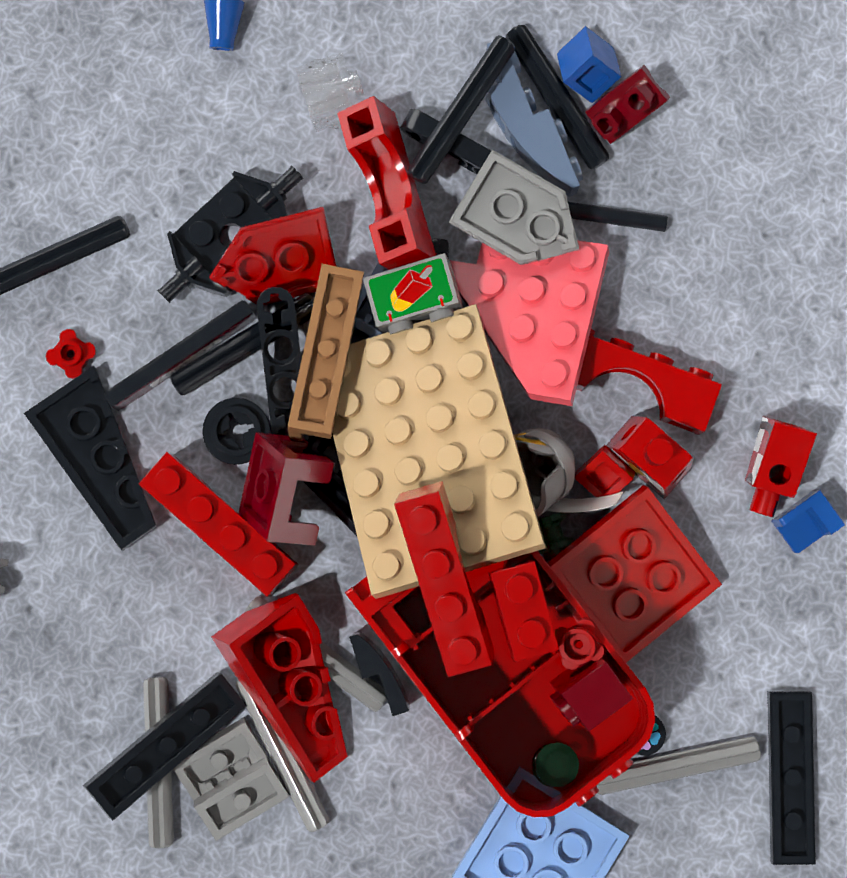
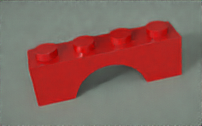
M375 96L338 112L347 150L361 168L373 197L375 220L373 224L369 225V230L379 264L391 270L436 256L415 180L408 174L410 163L395 112Z
M591 329L576 390L582 391L591 381L601 375L614 372L627 373L641 379L650 387L658 403L660 421L697 435L705 432L722 384L712 381L713 374L696 367H690L689 371H685L673 366L674 360L665 355L650 352L648 357L633 351L635 347L633 344L618 338H611L610 342L594 337L595 331Z
M166 452L138 483L265 596H272L299 565L274 542H267L237 511L173 454Z
M443 481L399 493L394 506L447 676L451 677L491 666L494 647L482 608L476 602L466 575L457 539L456 523Z

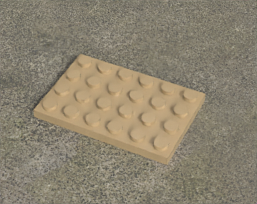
M476 304L453 311L454 316L432 323L430 319L413 324V328L392 335L387 332L350 344L332 433L371 595L375 599L419 586L394 506L399 493L443 481L456 523L458 544L466 572L546 548Z

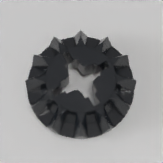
M229 398L217 403L206 415L202 429L204 443L209 452L218 460L232 465L249 463L256 432L270 434L269 420L263 410L257 404L244 398ZM230 414H233L234 419H237L239 425H254L253 428L248 429V432L243 434V449H241L240 444L234 438L227 439V437L220 439L219 435L225 434V431L231 428Z

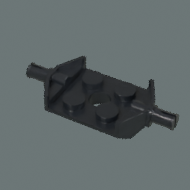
M292 165L275 182L272 181L271 183L234 171L232 173L233 179L174 233L169 231L167 233L177 270L175 271L176 274L157 291L169 303L187 286L190 289L194 286L224 297H228L234 291L227 286L223 287L209 278L228 248L221 243V233L229 226L241 228L288 216L284 203L287 199L286 194L304 179Z

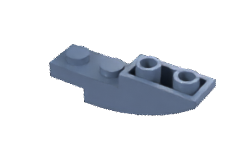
M488 43V44H487L486 51H487V49L489 48V46L491 45V43ZM514 51L495 80L497 84L491 86L487 92L486 102L495 121L519 156L540 177L564 190L568 197L577 194L580 186L578 181L583 180V176L577 159L575 157L569 158L563 143L567 142L564 126L559 118L553 120L549 109L536 114L532 113L537 110L535 99L529 87L522 88L517 75L521 73V66Z

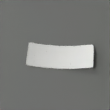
M623 492L585 499L562 498L546 511L576 513L604 509L616 505Z

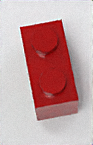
M527 561L488 572L513 661L518 662L558 651V643L535 561Z

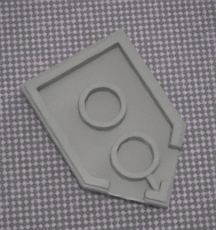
M494 150L490 152L449 220V224L520 265L580 250L565 191Z

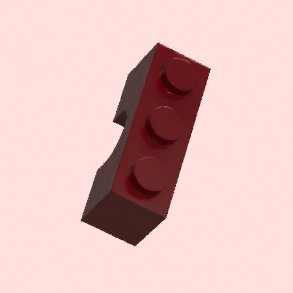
M603 659L599 661L589 660L584 664H580L574 670L567 669L550 682L556 691L550 695V698L563 716L566 717L573 727L581 723L588 731H591L633 700L608 663Z

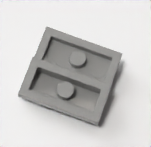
M245 717L211 736L173 769L193 799L195 810L216 841L290 797L284 783Z

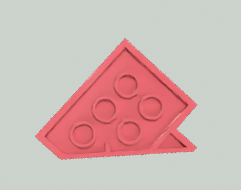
M577 240L580 249L578 251L520 265L482 243L476 264L450 260L461 298L467 306L477 305L485 333L531 400L573 406L609 257V247L606 244Z

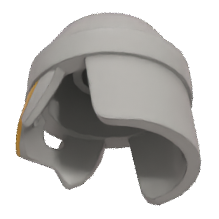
M531 428L514 434L535 511L537 517H539L554 503L565 497L572 489L575 478V457L571 448L561 439L559 434L548 429Z

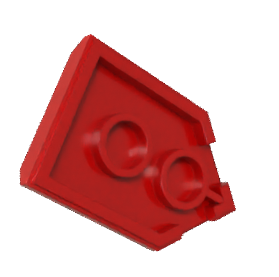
M319 207L241 227L209 278L223 287L227 286L244 295L246 299L257 304L259 295L265 289L271 287H281L287 290L293 298L304 293L316 292L322 264L336 266L324 208ZM274 293L270 295V301L263 303V306L282 300L279 299L278 294Z

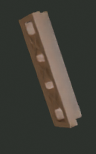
M326 264L321 266L287 426L289 440L302 442L304 434L331 439L363 285L364 271Z

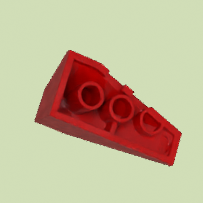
M293 593L246 611L211 636L233 673L310 781L315 783L348 757L338 711L333 707L328 682L331 681L329 671L324 666L320 644L322 639L320 630L299 594Z

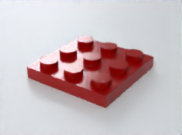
M645 485L641 486L547 563L626 663L722 585L658 499Z

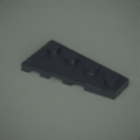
M92 366L30 408L24 415L120 550L124 551L154 530L157 525L144 491L138 484L140 482L111 406L104 396L105 391L95 366Z

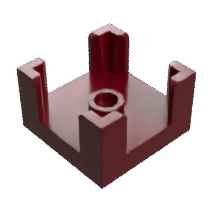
M256 432L238 513L267 542L315 546L319 526L314 523L291 521L292 515L290 511L297 480L329 483L334 462L325 456L302 454L303 449L307 450L309 442L304 438L302 442L289 440V436Z

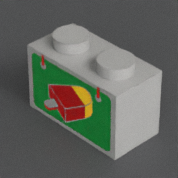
M445 253L363 278L376 327L383 333L389 332L392 335L412 329L413 324L430 319L432 323L454 316L453 311L463 308L452 265Z

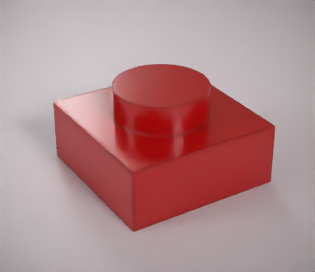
M605 444L575 473V479L595 497L619 493L635 476V471Z

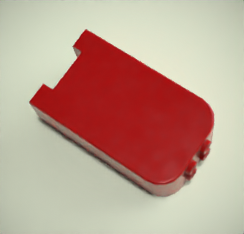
M538 551L466 572L476 602L482 608L494 647V655L491 666L451 677L447 676L420 586L375 599L371 595L366 576L355 586L348 589L345 594L500 796L519 813L534 818L550 817L569 808L574 803L578 807L583 805L599 792L596 785L610 775L615 779L634 764L631 758L641 750L651 737L655 724L654 703L645 686L596 624L595 637L597 642L604 647V655L601 659L608 663L633 700L591 731H588L581 723L573 727L550 698V695L556 692L550 682L567 670L562 664L563 657L560 649L518 662H514L511 658L488 572L527 561H535L554 632L558 627L570 628L575 626L583 618L592 621ZM576 640L574 645L577 648H581L583 643L580 640ZM520 766L561 792V794L552 798L523 779L514 793L507 786Z

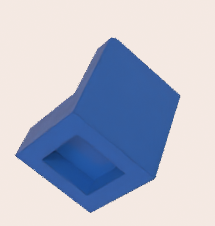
M586 26L557 53L563 83L591 103L597 100L622 77L614 48Z
M821 490L810 492L771 520L794 553H800L822 536L832 535L845 526Z

